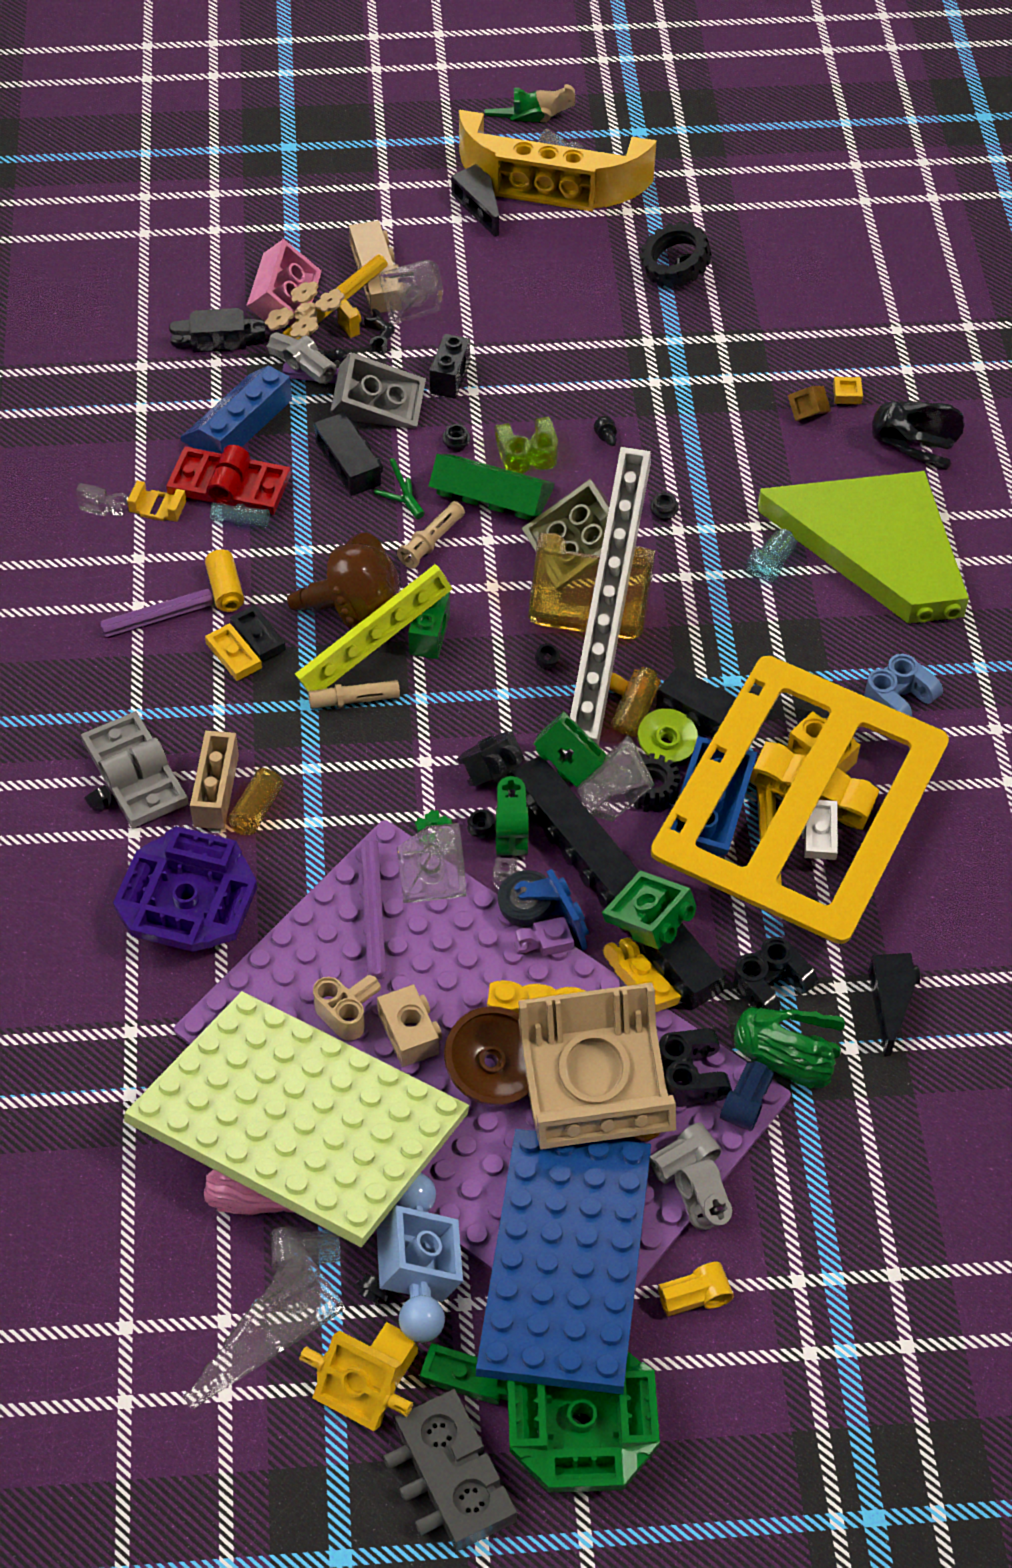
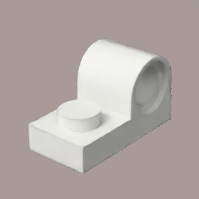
M819 800L802 832V839H805L804 858L836 860L838 853L837 801Z

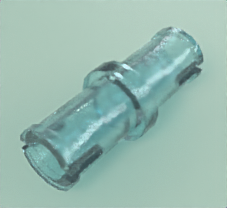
M214 503L211 506L210 518L211 521L232 522L236 526L249 524L266 527L269 524L270 512L269 509L249 508L245 504L232 506Z

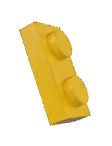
M230 623L205 636L208 647L236 681L262 668L261 660Z

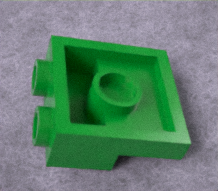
M640 870L606 907L602 915L605 922L630 931L634 941L659 950L664 943H671L675 939L677 928L683 921L689 922L693 919L696 912V904L690 888Z

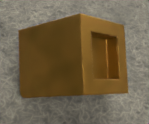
M810 386L788 395L795 421L831 412L824 386Z

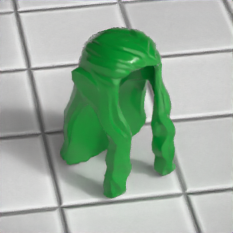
M749 1007L741 1014L734 1031V1044L744 1056L751 1059V1061L762 1063L770 1071L776 1072L782 1077L810 1089L824 1088L831 1083V1077L836 1064L834 1058L840 1056L841 1048L837 1044L826 1041L817 1035L806 1036L796 1031H789L779 1023L791 1019L822 1028L842 1031L845 1027L843 1017L822 1015L817 1011L807 1012L795 1009L777 1011L761 1007Z

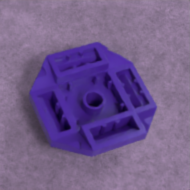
M175 826L165 832V836L151 841L135 852L113 901L116 913L132 937L192 952L211 949L219 944L237 939L258 887L257 880L243 857L236 840Z

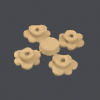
M304 282L300 287H296L291 291L293 303H301L293 313L292 310H288L287 307L273 310L269 313V318L265 320V324L271 331L282 329L295 316L298 322L291 326L292 331L290 335L292 338L305 335L309 337L319 327L316 318L317 309H321L322 312L334 311L340 307L341 301L345 296L339 289H333L329 293L322 294L321 299L314 304L309 301L317 295L318 284L317 282L309 284Z

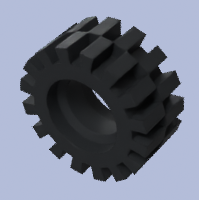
M649 753V759H646L644 754L639 755V762L634 758L631 760V765H627L624 775L623 792L624 796L627 795L629 804L634 801L633 807L639 809L640 805H642L644 812H648L649 807H653L654 812H659L660 806L665 810L669 808V803L673 805L679 791V770L677 766L673 767L672 760L669 759L665 762V756L660 755L659 759L654 758V753ZM656 778L663 782V785L658 788H648L643 786L640 780Z

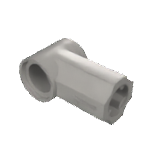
M698 1122L686 1128L679 1135L677 1141L649 1156V1163L657 1179L667 1184L675 1179V1172L678 1169L704 1159L715 1161L721 1155L722 1149L705 1126Z

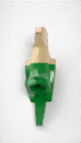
M565 84L564 88L557 91L539 90L527 93L520 88H514V106L511 108L485 109V116L510 118V121L547 122L555 114L575 105V89L568 84Z

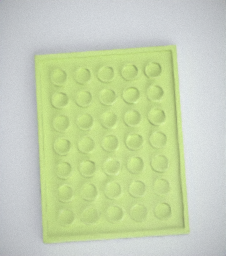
M241 991L125 1111L124 1122L353 1244L362 1247L467 1116L469 1105Z

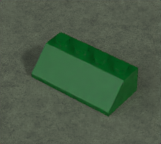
M436 454L428 487L437 489L436 494L452 498L453 494L463 496V502L478 505L479 501L489 503L488 509L504 513L505 508L516 511L514 516L531 520L532 516L542 514L555 483L453 454Z

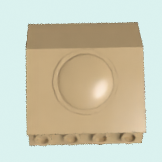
M653 983L518 1001V1022L531 1111L540 1149L676 1130V1103L673 1095L668 1096L657 1036Z

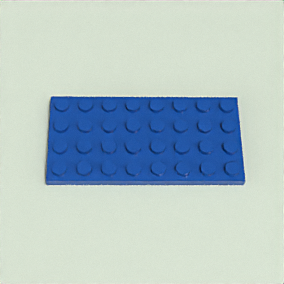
M515 1128L476 1365L477 1377L623 1394L651 1144L611 1139L540 1149L536 1131Z

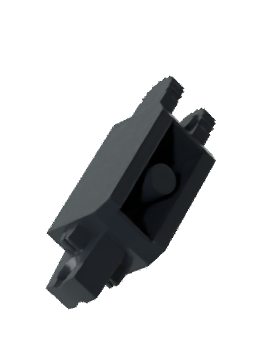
M239 308L195 310L190 314V320H176L169 324V331L173 334L171 336L173 347H192L193 353L246 350V342L261 340L266 337L264 320L244 319V313Z

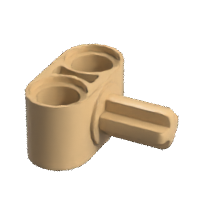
M367 975L350 989L346 988L336 978L323 977L318 979L313 986L315 1011L340 1038L348 1041L360 1038L365 1030L362 1003L380 991L381 985L377 978L371 975ZM327 996L334 997V998H332V999H323L324 997H327ZM346 1018H355V1019L352 1020V1021H345V1020H344V1019H346Z

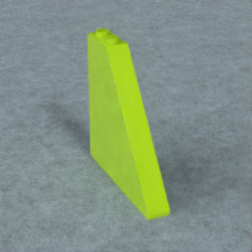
M925 471L760 489L758 511L905 622L925 623L965 616L969 597Z

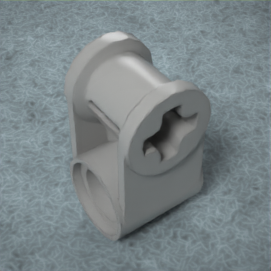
M704 1159L680 1168L675 1172L676 1187L682 1196L689 1220L694 1227L700 1230H708L713 1226L724 1225L730 1220L732 1207L723 1187L719 1169L714 1161ZM717 1207H723L722 1210L717 1211ZM698 1214H703L704 1217L698 1218Z

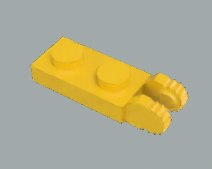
M628 937L621 939L619 947L613 942L603 947L605 958L615 969L614 972L627 986L653 983L655 990V1012L679 1004L681 995L643 954H640L639 946L636 942H633V939Z

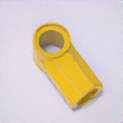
M720 1262L704 1264L695 1269L691 1275L658 1284L660 1302L667 1316L701 1306L707 1309L718 1308L729 1303L734 1298Z

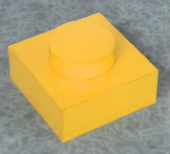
M346 299L342 300L340 307L337 308L338 323L348 336L353 338L360 335L359 323L361 322V315L358 309L353 308Z
M834 377V403L862 404L861 377Z

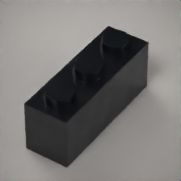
M343 412L314 423L316 444L350 496L381 485L382 463L378 457H374L371 453L368 441L360 437L358 427L354 421L350 422Z
M677 666L658 688L656 708L673 709L685 714L687 718L692 720L697 731L713 739L736 698Z

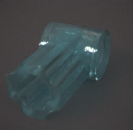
M784 528L780 531L776 530L762 548L757 547L754 549L747 561L746 570L773 583L779 576L785 560L797 546V540L793 537L792 532Z

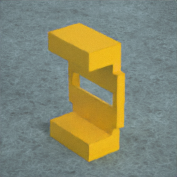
M137 480L127 500L129 512L154 520L177 522L186 504L185 490L176 489L174 495L156 490L146 491L145 482ZM157 497H164L156 515L150 514Z

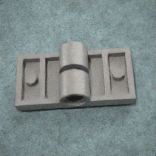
M137 711L81 734L84 746L132 829L189 804L187 795L168 765L160 742L156 737L152 738Z

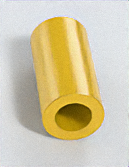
M224 549L212 551L206 556L205 565L216 607L224 612L236 611L243 605L244 596L233 555L230 551Z

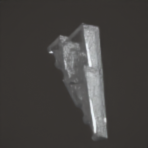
M301 1243L294 1248L292 1257L283 1269H279L273 1276V1282L261 1298H257L223 1342L224 1347L212 1363L208 1362L205 1366L203 1375L190 1392L186 1391L183 1395V1398L192 1410L346 1310L341 1299Z

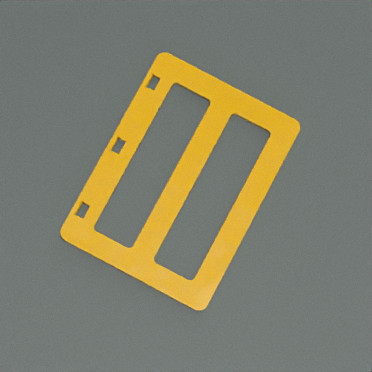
M763 656L757 661L651 846V856L668 867L837 944H844L852 937L947 748L949 737L946 732L773 656ZM754 683L763 687L759 696L749 693ZM781 693H788L827 710L830 715L748 865L740 867L697 847L695 843L778 696ZM859 727H866L907 745L910 751L833 901L829 905H824L778 884L777 879ZM716 749L725 753L720 763L710 760ZM676 818L685 823L680 833L670 830Z

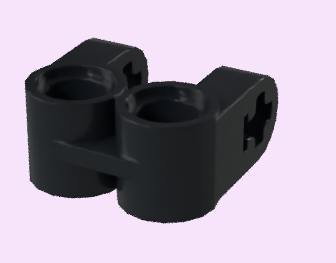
M771 937L763 942L759 951L744 954L737 960L733 985L736 992L751 1007L779 1011L781 1009L780 1000L768 986V983L785 978L799 993L805 994L816 987L819 981L814 969L795 950L789 941L781 937ZM746 974H753L755 977H750Z
M703 1028L669 1032L661 1037L659 1048L668 1096L673 1095L676 1106L683 1107L686 1105L715 1102L727 1097L728 1093L732 1090L728 1074L725 1072L699 1074L697 1067L694 1066L692 1061L693 1059L710 1057L720 1050V1044L714 1029ZM668 1053H674L678 1056H671ZM676 1082H683V1083H685L686 1085H685V1086H681V1085L677 1084Z

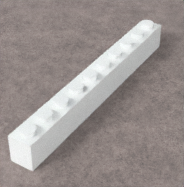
M626 447L620 448L570 718L598 746L651 465L650 451Z

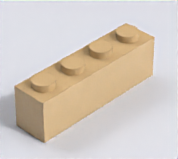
M379 220L349 225L350 247L358 270L377 254H381L388 263V266L363 286L371 314H373L372 308L379 310L380 313L402 309V298H406L404 282H399L400 271L398 264H393L395 262L392 247L388 248L389 238L387 231H382Z

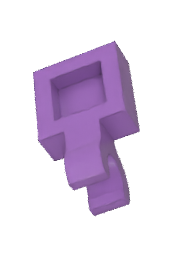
M565 917L536 922L533 924V930L522 928L515 931L518 940L514 941L517 952L520 954L534 949H540L542 956L573 950L574 940Z

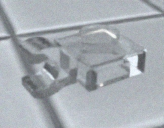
M81 482L75 490L79 510L106 516L107 512L115 516H122V506L118 504L128 506V495L124 493L107 495L106 489Z

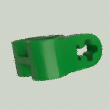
M509 776L501 779L497 786L496 856L528 855L526 787L520 778ZM509 789H514L515 797H508Z

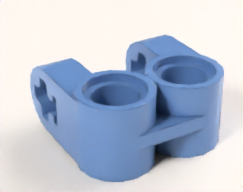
M896 654L889 660L886 668L876 669L869 674L864 696L912 717L911 707L900 695H906L911 692L922 702L929 704L943 694V687L940 681L912 656Z

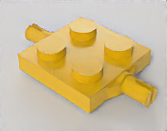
M340 1330L333 1335L329 1349L324 1356L308 1346L302 1350L299 1360L317 1369V1385L312 1398L372 1431L377 1430L381 1426L388 1407L405 1417L410 1414L413 1402L395 1394V1382L402 1365L401 1362Z

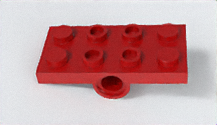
M238 445L226 446L222 454L184 446L166 485L167 494L174 495L176 489L185 490L187 498L274 515L290 479L291 469L287 466L252 460L249 453Z

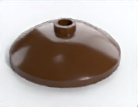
M489 1006L472 1010L455 1023L446 1039L444 1061L450 1079L465 1096L481 1104L490 1106L508 1105L521 1100L529 1094L518 1022L519 1014L510 1009ZM491 1058L495 1062V1066H487L485 1059Z

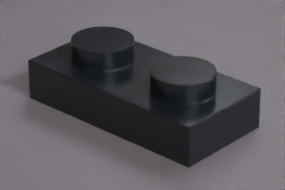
M255 605L230 617V624L261 662L286 650L283 639Z

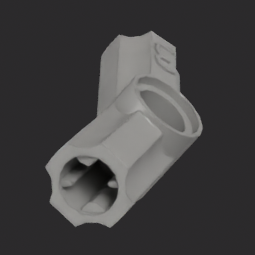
M278 332L269 337L270 340L267 348L270 354L284 359L293 370L301 368L318 383L326 385L337 372L336 365L318 351L316 344L310 337L305 335L300 339H295Z

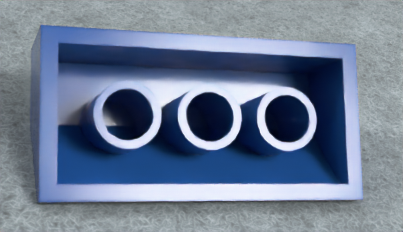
M269 365L250 373L180 437L181 441L196 449L221 454L228 445L243 447L292 401L290 376Z
M698 736L680 794L711 743V739ZM716 749L710 760L720 763L725 753ZM747 751L696 841L697 847L716 856L728 854L758 752ZM676 818L670 830L680 833L685 823Z

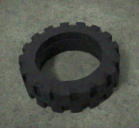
M677 222L676 225H672V223L667 224L665 228L655 230L653 236L649 235L646 239L647 243L642 245L640 258L645 272L651 282H656L661 287L667 285L668 288H674L675 285L679 284L680 286L687 285L688 281L691 280L693 282L698 279V275L700 273L703 274L707 270L706 266L711 263L710 256H712V251L707 236L701 227L698 226L696 228L693 223ZM677 244H690L696 247L692 255L684 262L670 266L657 263L661 253L669 247Z

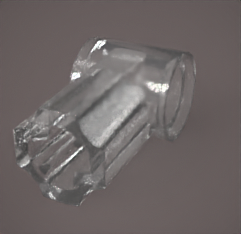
M281 1227L273 1230L270 1234L272 1269L277 1272H295L300 1270L303 1265L341 1262L339 1236L329 1230L301 1232L300 1229L295 1227Z

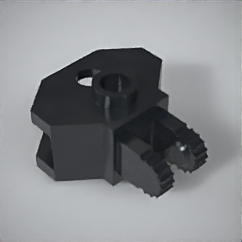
M506 731L496 736L486 737L457 758L459 764L465 765L470 776L467 780L469 786H476L490 780L499 782L501 779L511 776L510 771L519 767V764L525 759L513 731Z

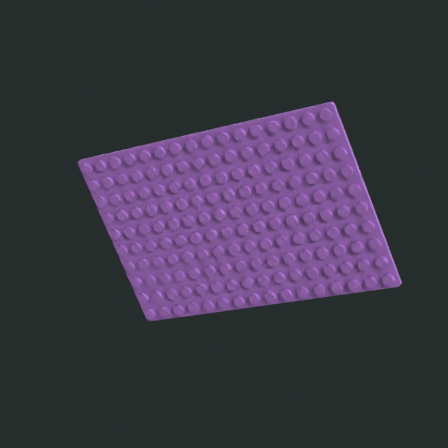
M383 820L174 1026V1031L179 1038L190 1045L235 997L243 991L468 1104L467 1116L421 1173L432 1180L436 1189L435 1203L428 1213L458 1219L460 1247L492 1270L515 1128L536 1131L532 1117L530 1097L528 1094L512 1104L490 1106L478 1103L465 1096L453 1084L446 1070L444 1047L448 1034L462 1016L472 1010L487 1007L489 986L494 981H512L522 986L544 984L554 989L576 987L585 991L627 985L617 974L575 946H573V950L542 956L540 949H534L521 954L518 953L514 941L518 940L515 931L522 928L533 930V926L520 927L510 923L500 911L498 894L391 822ZM365 840H375L378 842L386 976L382 980L377 979L381 985L380 991L362 1003L365 1023L364 1033L360 1038L348 1041L340 1038L317 1015L314 1007L313 986L318 979L333 977L350 989L368 975L361 844ZM414 984L419 996L425 995L430 1007L429 1018L431 1022L437 1021L443 1039L439 1041L438 1055L402 1067L378 1015L377 997ZM327 996V997H324L323 999H332V998H334V997ZM669 1009L656 1012L658 1042L666 1033L697 1029ZM346 1018V1019H344V1020H345V1021H352V1020H354L355 1018ZM407 1023V1024H405V1025H406V1026H409V1027H412V1026H416L417 1024H416V1023ZM721 1044L720 1050L716 1054L692 1060L699 1074L709 1072L727 1073L732 1091H734L747 1064L745 1060ZM668 1053L671 1056H678L674 1053ZM491 1058L485 1059L487 1066H495V1062ZM772 1079L762 1101L763 1105L760 1115L752 1131L720 1119L725 1098L715 1102L686 1105L683 1107L676 1106V1130L661 1132L650 1141H640L634 1136L612 1140L651 1144V1156L677 1141L679 1135L686 1128L701 1122L722 1149L721 1155L714 1163L719 1169L723 1183L790 1100L791 1093ZM676 1082L677 1084H679V1085H681V1086H685V1085H686V1084L683 1083V1082ZM650 1163L635 1290L690 1223L687 1209L676 1187L675 1179L667 1184L659 1181L654 1175Z

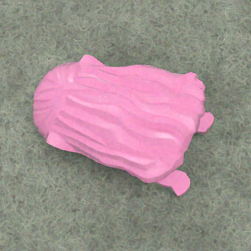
M214 1169L206 1176L205 1201L209 1206L217 1208L219 1212L246 1215L281 1211L293 1212Z

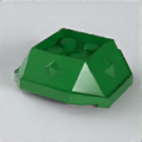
M628 1352L623 1394L507 1380L510 1453L548 1493L624 1490L659 1448L660 1437L655 1370L644 1362L641 1363L630 1352ZM580 1413L586 1414L591 1418V1421L586 1424H579L573 1420V1416Z

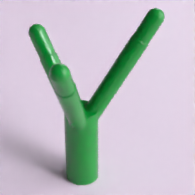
M391 458L390 464L403 495L400 496L379 489H375L374 494L403 502L415 519H421L425 512L412 495L411 479L407 477L404 481L395 459Z

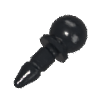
M608 416L599 417L594 423L595 433L602 441H606L608 445L615 446L617 441L615 437L617 434L615 422Z

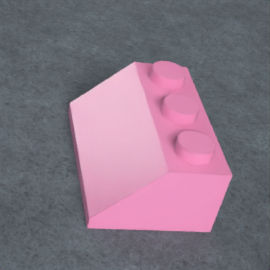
M282 239L263 253L247 307L264 321L269 318L268 315L271 311L280 310L283 307H287L288 310H292L294 313L301 303H293L291 291L296 287H300L304 282H308V284L317 282L318 284L322 271L285 239ZM295 316L289 320L288 325H292L297 321Z

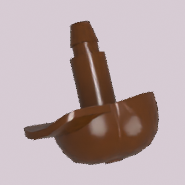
M368 532L358 533L351 537L346 544L335 547L331 552L327 562V579L312 582L308 585V588L303 587L287 596V604L291 610H310L313 608L315 611L335 607L344 624L351 630L400 592L399 574L390 556L386 554L381 542Z

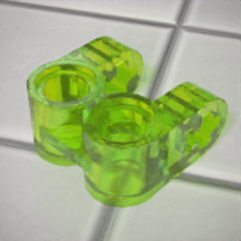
M549 416L535 418L536 433L532 435L531 440L525 436L514 435L509 423L495 425V439L505 469L523 474L529 470L531 465L541 470H548L556 465L558 438Z

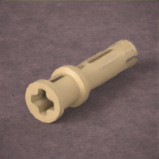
M455 501L451 502L423 531H416L412 535V540L407 545H402L398 548L397 556L406 567L416 568L420 563V559L425 554H430L434 550L435 542L464 516L465 510L462 505Z

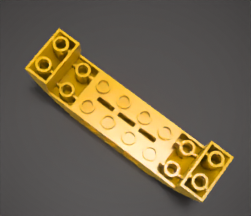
M459 110V153L461 162L465 169L477 164L484 172L488 173L492 180L495 196L593 212L595 208L609 207L635 198L654 181L657 140L631 137L626 156L484 134V113Z

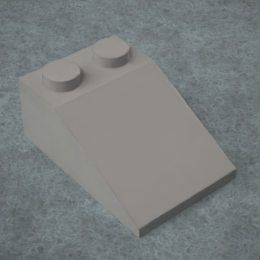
M351 352L339 365L330 413L337 415L344 412L349 420L355 422L415 429L418 425L426 378Z

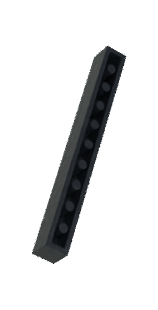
M538 756L511 771V776L520 778L525 784L528 816L533 822L540 824L548 841L558 846L565 862L576 868L583 884L594 890L601 906L606 909L639 872L638 869L546 760ZM509 789L512 797H515L514 789ZM683 923L677 928L675 939L671 943H664L659 950L634 941L639 946L640 953L648 956L653 962V966L681 995L680 1001L685 1002L691 1010L723 992L725 973ZM620 928L623 932H628L632 937L630 931Z

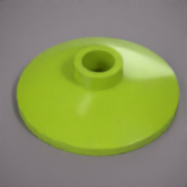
M658 709L643 718L638 728V741L642 750L648 756L649 753H654V758L659 759V756L663 755L665 756V762L670 759L674 764L686 760L693 754L698 732L692 720L687 718L685 714L673 709ZM661 739H668L671 743H665Z

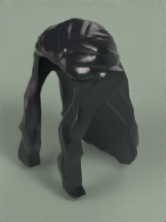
M916 401L887 402L881 404L874 414L872 435L876 441H882L884 444L897 447L909 457L916 458L923 463H932L937 467L947 470L952 464L950 459L911 448L907 444L906 439L911 442L922 443L931 448L950 449L953 447L954 442H957L963 434L965 426L964 416L960 410L944 403Z

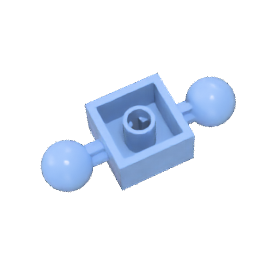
M420 1173L395 1207L377 1227L380 1289L410 1295V1299L400 1309L399 1326L407 1338L420 1343L429 1342L441 1333L445 1323V1315L438 1301L443 1302L463 1282L458 1219L428 1213L435 1203L436 1189L432 1180L423 1173Z

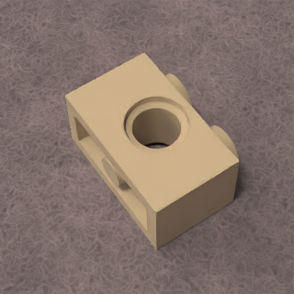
M414 984L377 997L378 1015L402 1067L439 1054V1041L443 1039L441 1029L437 1021L431 1022L428 1015L430 1013L428 1001L424 994L419 996ZM407 1023H416L417 1025H416V1026L409 1027V1026H406L405 1024H407Z

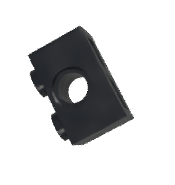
M444 334L429 370L430 394L456 399L470 365V338Z

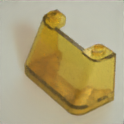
M540 532L537 541L528 618L530 621L542 626L586 632L600 556L566 551V541L564 538L555 533L547 534ZM641 546L635 547L619 638H638L644 631L650 604L656 550L646 549Z

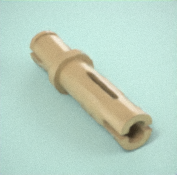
M397 680L353 686L337 684L334 688L308 691L311 709L330 706L344 708L346 704L400 698V690Z

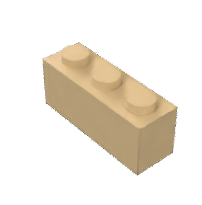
M205 731L190 803L194 827L225 829L239 757L236 733Z

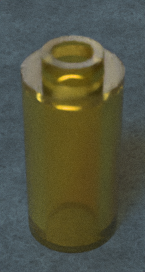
M641 667L640 670H633L610 723L613 729L631 737H638L639 725L648 714L661 683L655 671L646 667Z
M259 768L228 817L233 831L240 835L255 834L284 786L282 778L277 773L267 768Z

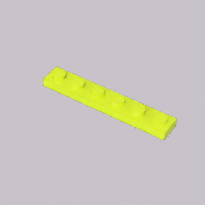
M434 564L296 672L295 675L307 692L329 687L449 593L453 588L441 569Z

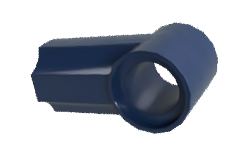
M757 1061L754 1063L747 1062L734 1091L731 1090L726 1097L720 1113V1119L752 1131L760 1115L763 1105L762 1101L772 1082L774 1073L762 1063Z

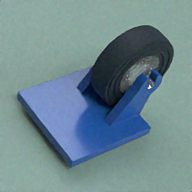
M553 869L546 871L548 878L537 871L522 870L513 873L503 881L498 891V905L502 915L510 923L520 927H531L536 922L545 921L550 915H563L582 951L588 949L585 936L589 935V931L583 921L585 917L578 903H573L570 897V889L563 877L558 879Z

